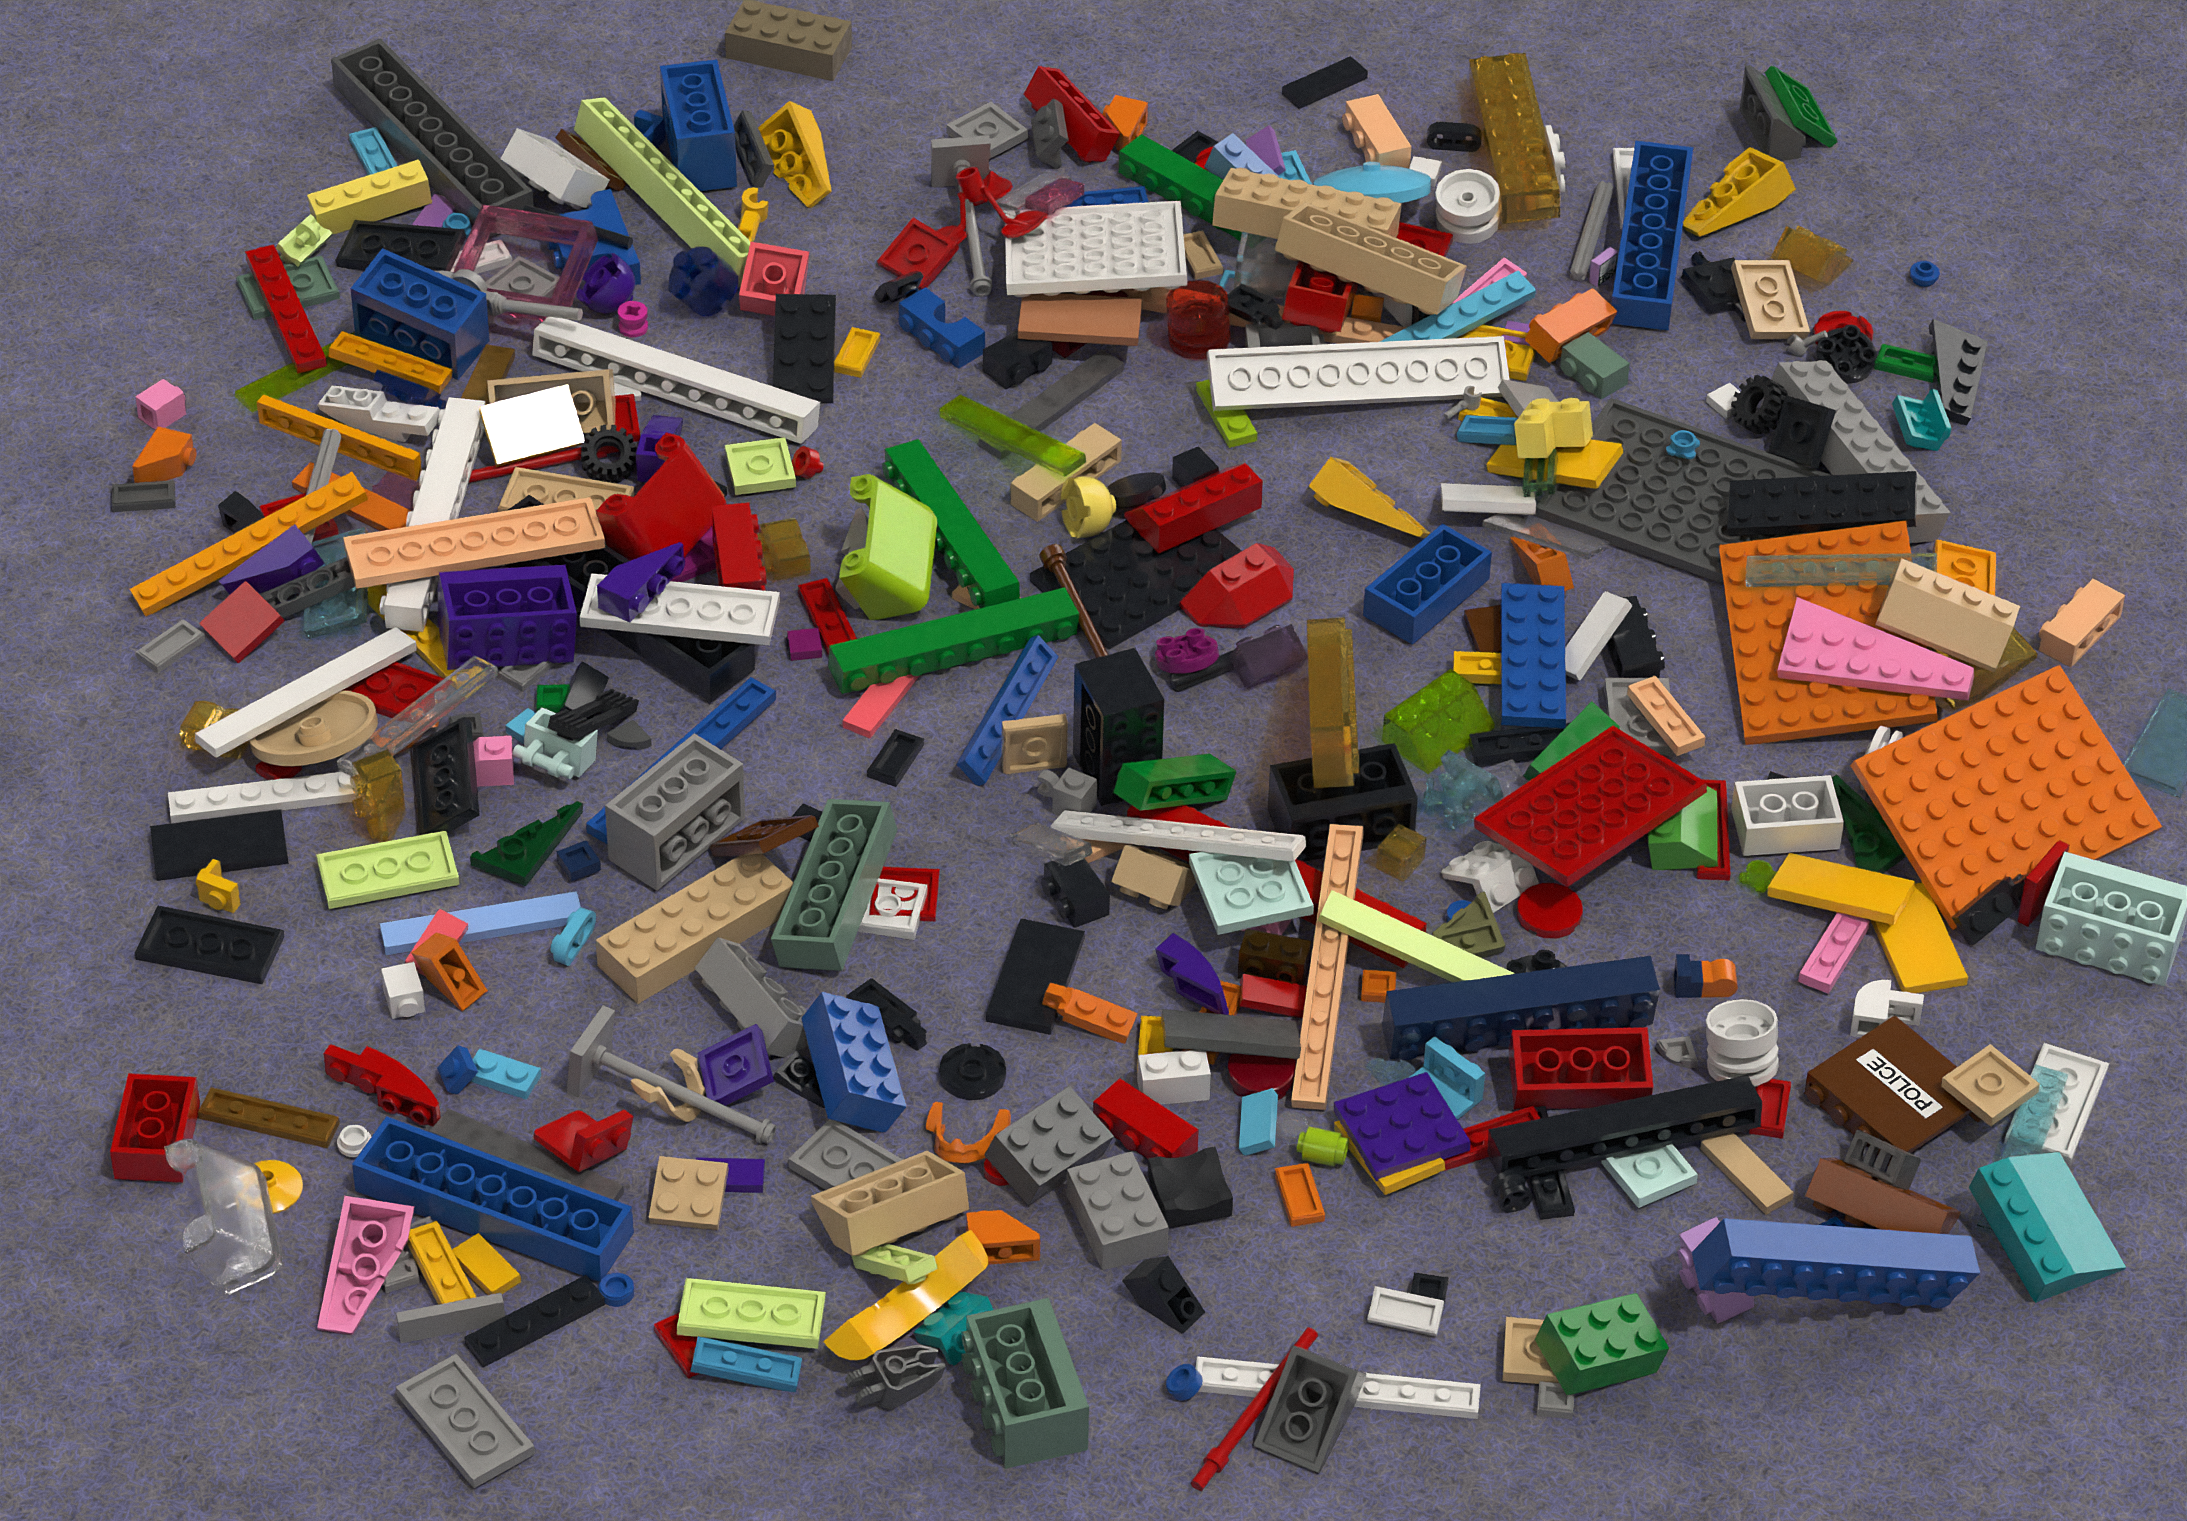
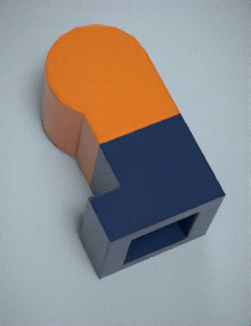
M1676 954L1673 975L1675 998L1730 997L1736 993L1738 985L1736 966L1733 961L1728 959H1716L1712 962L1690 961V954Z

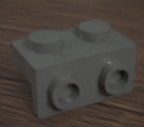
M1053 98L1046 106L1038 110L1037 114L1031 119L1037 158L1043 164H1049L1058 169L1062 166L1059 149L1068 141L1063 105Z

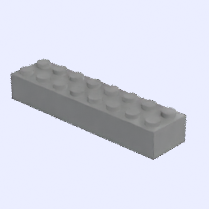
M1822 360L1778 363L1771 380L1782 385L1783 389L1787 391L1788 396L1836 410L1821 457L1822 463L1832 475L1916 471L1910 464V461L1897 448L1894 441L1888 437L1879 426V423L1866 410L1863 403L1857 399L1848 388V385L1835 372L1831 364ZM1916 471V527H1907L1909 542H1934L1938 539L1951 512L1928 486L1925 479Z

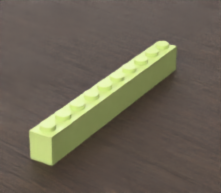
M605 97L581 100L574 131L730 287H740L750 241Z

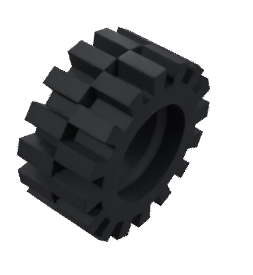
M1754 375V379L1751 377L1746 379L1747 385L1741 383L1739 386L1741 389L1740 393L1735 391L1734 397L1737 400L1731 402V407L1735 408L1731 411V414L1735 417L1734 421L1753 433L1762 435V432L1765 434L1770 433L1769 427L1773 430L1776 429V422L1779 419L1785 396L1788 393L1783 389L1782 385L1768 377ZM1764 398L1762 406L1756 412L1758 403Z
M601 425L600 431H597L595 427L591 430V435L587 434L584 437V442H582L581 462L583 471L587 470V476L590 479L595 476L598 481L605 479L606 482L612 483V480L615 479L616 483L622 482L623 476L627 479L630 476V471L633 472L636 462V442L633 443L631 434L626 436L624 428L616 431L617 425H611V430H606V425ZM603 446H613L619 450L621 456L615 463H603L598 459L597 451Z

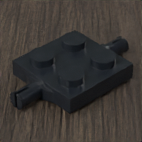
M1695 252L1691 260L1697 266L1684 268L1681 279L1710 313L1735 311L1741 320L1745 322V316L1731 271V266L1736 259L1732 257L1710 262L1702 252Z

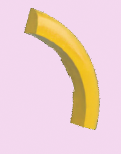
M972 1230L959 1235L934 1256L938 1269L926 1274L925 1280L915 1284H907L903 1281L874 1305L847 1320L823 1342L837 1356L848 1360H863L874 1354L877 1350L883 1349L925 1319L988 1266V1256L983 1245Z

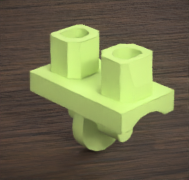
M310 214L278 243L276 249L282 253L280 258L286 264L294 263L299 267L326 243L333 233L320 226L315 217Z

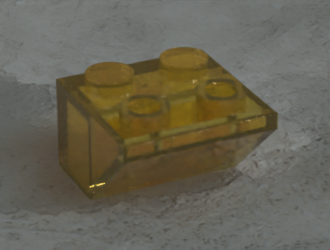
M1797 225L1796 230L1788 226L1785 227L1770 257L1773 260H1789L1792 269L1827 286L1839 277L1854 260L1845 255L1847 252L1846 248L1825 237L1822 238Z
M387 749L352 762L353 776L350 777V784L356 799L352 800L354 811L358 818L364 817L370 837L372 839L377 838L380 843L393 840L406 815L402 771Z

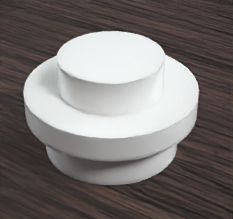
M360 1125L347 1126L341 1131L337 1139L338 1149L345 1156L358 1157L370 1140L371 1135Z

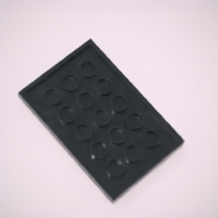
M1125 520L1065 553L1067 556L1065 568L1103 645L1110 650L1181 610L1179 606L1180 601L1210 569L1242 552V550L1215 528L1158 554L1139 532ZM1044 566L1030 573V582L1043 593L1061 588L1055 574L1045 569Z

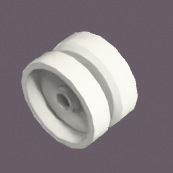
M1463 169L1446 175L1438 183L1435 200L1436 224L1439 231L1453 234V241L1470 244L1480 243L1490 238L1498 230L1500 223V190L1498 183L1492 176L1479 170Z

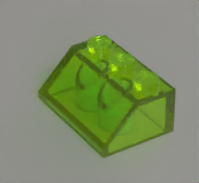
M1450 669L1384 714L1382 741L1386 744L1395 743L1403 757L1425 773L1430 774L1469 746V734L1489 732L1495 728V723L1475 686Z

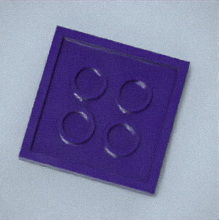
M1428 1072L1334 1102V1113L1362 1156L1375 1181L1438 1158L1446 1159L1470 1151L1468 1136Z

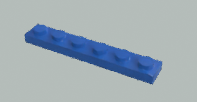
M1039 635L1029 639L956 764L976 786L987 782L1002 756V721L1024 718L1058 659V655Z

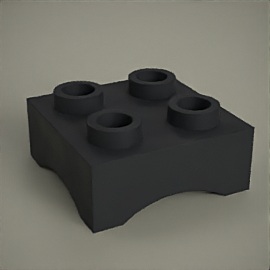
M1216 1147L1204 1148L1197 1153L1185 1157L1165 1158L1159 1156L1148 1159V1178L1156 1202L1168 1227L1232 1216L1233 1196L1225 1181Z

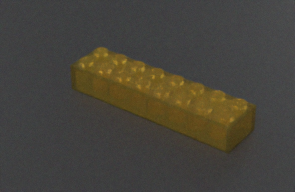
M1509 53L1501 56H1482L1469 59L1470 90L1479 128L1482 132V141L1490 175L1498 183L1500 190L1499 208L1502 224L1560 218V189L1546 142L1545 129L1526 53Z
M1345 617L1307 620L1314 788L1354 786L1353 774L1360 772L1352 628L1346 629Z

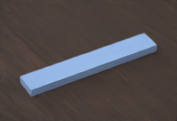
M577 891L447 913L468 923V930L459 942L464 943L566 926L569 915L572 912H576L581 906ZM435 915L380 923L385 954L391 955L412 951Z

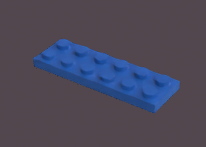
M1501 583V725L1565 728L1564 586Z

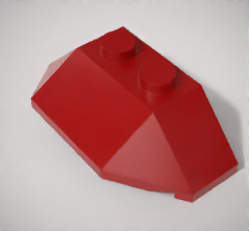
M1255 543L1210 569L1180 601L1179 606L1200 627H1208L1209 625L1220 628H1246L1292 601L1294 568L1274 547Z

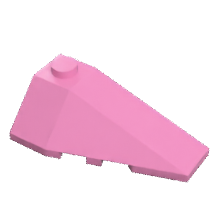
M344 1196L317 1330L353 1335L408 1242L414 1206Z

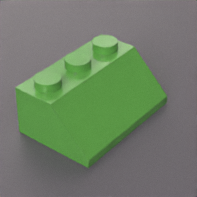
M1707 786V793L1648 832L1652 870L1697 868L1699 865H1704V867L1718 866L1717 791Z

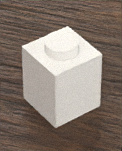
M410 962L382 968L383 991L392 1019L411 1017L425 1012L423 989L415 963Z

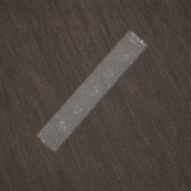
M473 656L375 731L363 744L336 761L339 771L362 781L499 675L497 666L477 656Z

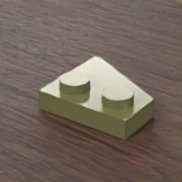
M1485 891L1480 892L1472 903L1464 909L1461 908L1452 916L1449 922L1443 923L1432 933V936L1480 958L1502 953L1506 947Z

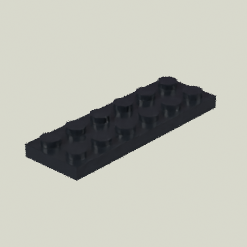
M1916 471L1733 480L1730 481L1728 533L1729 536L1822 532L1906 521L1907 527H1916L1917 473Z

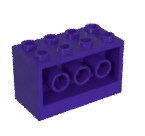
M565 565L439 572L437 623L447 670L467 667L484 668L532 665L546 661L551 663L574 662L577 612Z

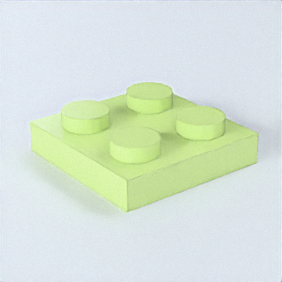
M785 437L725 445V456L735 495L796 487V477Z

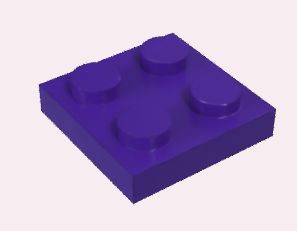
M757 1024L697 1053L707 1098L724 1106L774 1082L763 1031Z

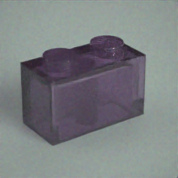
M1292 624L1283 628L1280 625H1275L1265 630L1263 636L1254 639L1251 635L1239 640L1236 643L1237 647L1229 656L1246 689L1298 669L1309 658Z

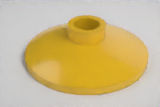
M264 1160L247 1166L238 1174L233 1185V1193L237 1203L249 1212L262 1215L275 1214L288 1209L299 1199L303 1189L300 1173L290 1164L278 1160Z

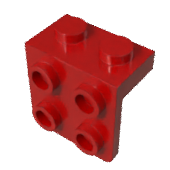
M624 1109L597 1122L585 1112L576 1110L537 1128L534 1131L533 1138L570 1167L580 1172L627 1149L634 1116Z

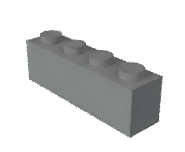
M717 937L695 966L696 971L703 978L702 984L717 994L721 999L719 1004L737 1018V1025L741 1030L754 1024L760 1027L763 1031L768 1056L776 1055L785 1058L795 1051L806 1048L807 1038L801 1018L807 1010L803 1006H797L792 1001L786 999L785 996L788 991L771 978L764 977L767 971L740 944Z

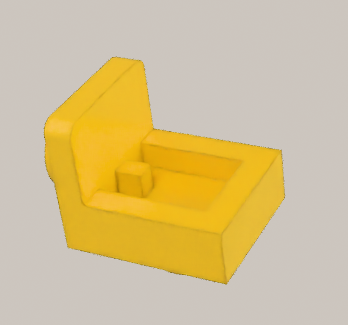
M212 859L206 868L200 870L196 878L199 901L209 904L216 910L223 909L234 914L240 906L238 883L222 878L220 861Z

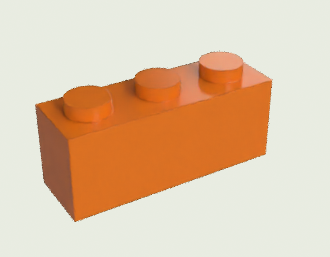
M1594 288L1583 294L1577 293L1570 301L1564 304L1558 303L1548 313L1536 315L1529 323L1530 330L1525 341L1548 363H1551L1561 357L1563 346L1587 332L1598 337L1608 331L1617 310Z

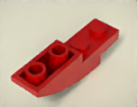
M332 1044L323 1053L326 1075H329L337 1082L345 1081L358 1086L366 1093H376L378 1106L382 1107L386 1112L390 1114L398 1113L411 1118L419 1125L427 1124L432 1127L441 1118L439 1102L428 1086L410 1069L390 1056L368 1046L358 1055Z

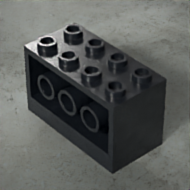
M1136 648L1074 664L1073 755L1082 772L1097 779V799L1101 806L1124 801V799L1113 793L1118 780V773L1123 763L1163 758L1165 699Z
M1395 743L1270 765L1268 812L1277 833L1305 836L1306 847L1296 858L1297 860L1305 862L1325 858L1330 824L1363 826L1361 851L1414 842L1418 796Z

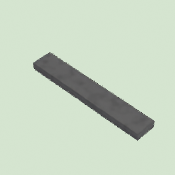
M1101 349L979 437V446L1002 460L1123 372L1124 363Z
M449 1108L430 1130L433 1134L501 1159L508 1160L510 1157L571 1180L572 1185L619 1201L624 1194V1185L587 1169L578 1172L556 1155Z

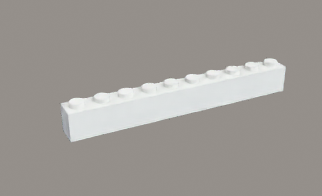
M548 317L534 329L533 356L582 372L613 369L615 383L782 438L785 437V439L800 444L818 427L820 402L568 319Z
M449 397L446 408L440 410L439 429H434L432 437L433 449H428L427 468L426 470H421L419 480L420 491L415 490L414 510L408 512L406 527L458 519L485 430L479 413V407L484 406L485 401ZM439 575L388 583L386 587L387 596H382L380 601V614L385 615L386 628L397 627L401 630L423 632L438 585Z

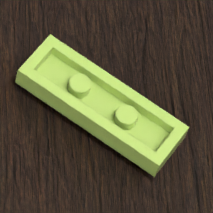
M887 1243L869 1249L866 1254L852 1256L855 1268L868 1271L870 1274L887 1276L888 1279L905 1281L907 1284L919 1283L926 1279V1274L938 1269L934 1256Z

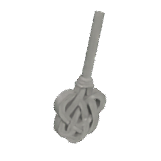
M459 269L455 273L435 271L486 293L489 327L494 320V316L505 312L571 320L582 319L583 311L581 308L507 300L497 292H488L485 281L477 273L469 269Z

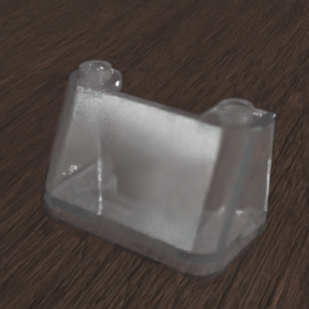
M193 1139L179 1140L164 1147L166 1158L171 1168L175 1171H180L196 1190L197 1199L204 1205L206 1215L193 1220L187 1225L183 1232V1244L185 1253L220 1296H227L275 1274L281 1267L283 1256L266 1177L260 1168L254 1163Z

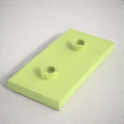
M446 831L316 854L329 909L459 885V876Z
M686 1278L677 1324V1335L818 1349L826 1292Z

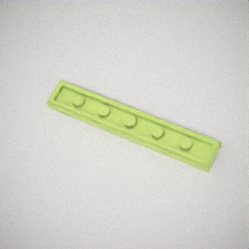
M1331 890L1317 920L1451 982L1514 974L1509 970Z

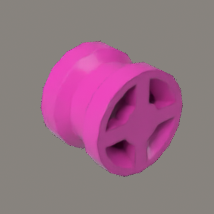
M628 301L619 306V331L624 336L639 337L647 332L648 321L646 318L648 317L647 307L643 303Z

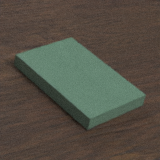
M322 256L309 258L299 267L294 263L284 265L303 308L340 299L339 290ZM248 273L237 276V285L253 319L257 320L271 316L253 274Z

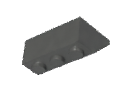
M1751 65L1745 66L1739 110L1762 153L1779 161L1801 158L1802 147L1806 143L1804 132L1794 126L1768 78Z

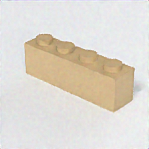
M1093 423L1085 430L1080 431L1066 444L1059 446L1045 459L1038 461L1027 472L1017 476L1011 482V505L1035 521H1040L1066 502V499L1061 500V491L1066 479L1075 477H1093L1097 479L1121 462L1122 440L1098 424Z

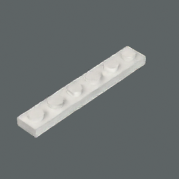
M364 769L168 792L171 823L279 809L289 810L367 800Z

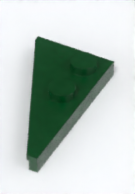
M1837 774L1833 776L1832 781L1844 821L1843 827L1857 868L1883 874L1906 858V855L1882 816Z
M576 801L573 804L565 805L556 810L557 816L542 823L538 819L517 830L513 835L497 840V847L483 854L479 851L472 853L470 856L471 866L526 886L583 813V803Z

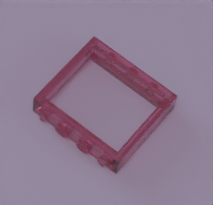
M482 204L453 273L459 269H469L474 272L490 232L573 245L552 298L487 288L488 292H497L507 300L571 307L598 242L592 221ZM514 312L502 314L516 319L526 318L541 322L548 318L547 316Z

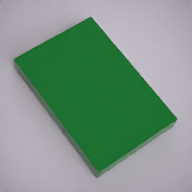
M1771 65L1764 73L1794 126L1829 148L1833 147L1838 142L1809 88Z

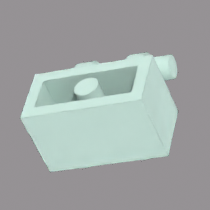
M541 708L525 724L524 746L517 744L514 747L513 756L521 759L523 764L530 767L536 765L546 769L549 775L557 778L563 776L571 779L573 775L580 777L596 759L598 730L569 741L558 736V732L547 728L550 716L556 713Z

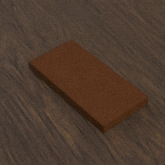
M812 815L762 819L710 844L709 848L714 857L764 854L819 827L815 816Z

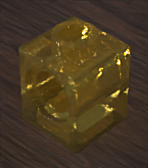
M1398 824L1378 846L1376 869L1404 882L1424 861L1427 838L1414 830Z

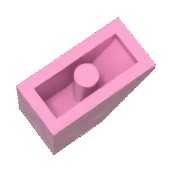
M512 736L477 738L473 742L477 787L514 785Z

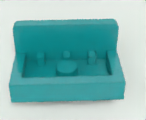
M1931 389L1923 401L1900 395L1896 396L1892 406L1906 444L1915 448L1920 447L1938 451L1944 441L1949 438L1952 429L1938 390Z
M960 1291L952 1296L948 1303L940 1310L929 1315L924 1320V1323L913 1333L918 1343L940 1348L948 1364L956 1365L962 1360L961 1355L966 1353L961 1332L966 1331V1316L994 1309L987 1296Z

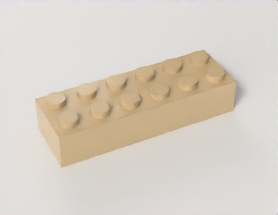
M1230 168L1215 194L1213 226L1278 239L1283 218L1306 202L1396 238L1398 235L1402 203L1393 202L1389 198H1374L1364 196L1360 192L1336 190L1331 186L1311 185L1303 180H1287L1279 178L1274 174L1263 175L1250 172L1245 168Z
M1306 202L1283 218L1275 246V251L1283 253V256L1289 260L1303 261L1310 264V267L1314 270L1328 271L1337 275V278L1342 281L1356 282L1363 285L1369 292H1381L1391 296V299L1397 303L1411 304L1418 307L1422 313L1429 315H1438L1458 298L1467 267Z
M763 854L739 855L596 939L597 966L639 1004L696 970L695 966L717 937L740 944L777 922L794 882Z

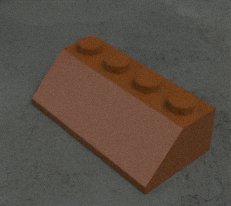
M1836 1157L1820 1158L1805 1197L1814 1200L1812 1206L1822 1211L1832 1213L1833 1209L1845 1213L1844 1220L1854 1225L1863 1227L1865 1223H1868L1881 1230L1949 1234L1961 1214V1211L1913 1190L1892 1186Z

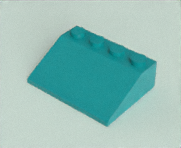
M2060 1152L2007 1157L1978 1168L1969 1189L2035 1303L2126 1269L2124 1262Z

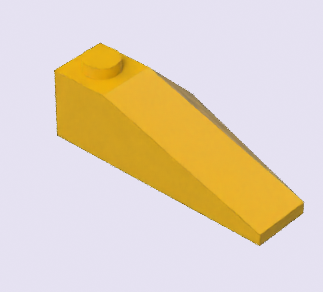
M789 101L761 124L758 129L774 163L773 168L775 170L773 173L778 178L783 177L789 183V189L808 208H812L832 192L822 136L812 111Z
M1749 147L1723 170L1725 176L1720 182H1714L1709 188L1711 194L1707 199L1699 201L1684 219L1683 229L1701 237L1773 208L1783 202L1787 196L1796 190L1784 162Z

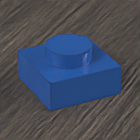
M459 1045L437 1067L447 1092L459 1094L478 1073L468 1048Z

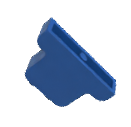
M611 189L597 191L592 194L591 205H587L585 210L559 214L629 236ZM550 224L551 232L545 234L549 251L554 250L552 252L554 266L556 269L561 268L566 279L573 281L582 280L586 271L599 258L605 255L610 259L612 258L611 253H615L632 269L635 276V285L641 284L640 262L633 244L630 249Z

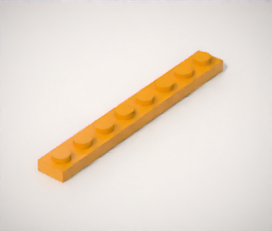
M350 472L132 587L130 591L145 616L151 615L229 574L294 524L304 534L368 500L366 492L354 473Z

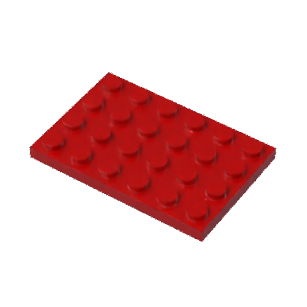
M1611 726L1474 818V828L1566 887H1569L1707 793V782L1617 727Z

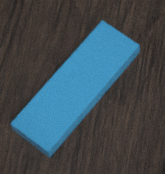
M698 1336L691 1372L782 1391L796 1392L802 1358Z

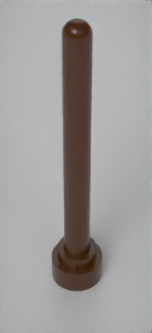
M1052 544L1045 547L1040 552L1039 558L1044 568L1055 574L1061 588H1066L1079 612L1078 623L1095 657L1108 655L1065 568L1067 556L1062 546Z

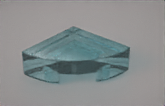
M1377 1058L1367 1062V1070L1384 1086L1409 1078L1415 1073V1067L1404 1060L1396 1062Z

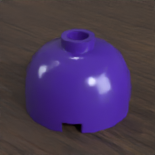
M611 253L612 258L610 259L604 255L593 263L582 277L586 282L583 289L578 287L576 291L577 298L589 309L597 313L608 314L615 312L620 305L633 300L632 294L635 289L634 273L628 264L615 253Z

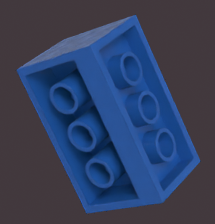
M717 59L660 66L662 117L665 118V134L672 164L699 191L737 187L735 130Z
M383 248L350 288L356 336L451 368L452 378L460 379L490 341L486 293Z

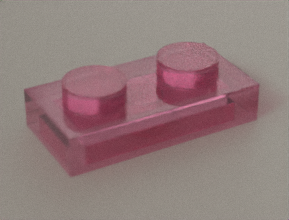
M1059 178L1025 198V209L1047 213L1048 216L1052 215L1058 209L1072 204L1074 200L1083 196L1084 184Z

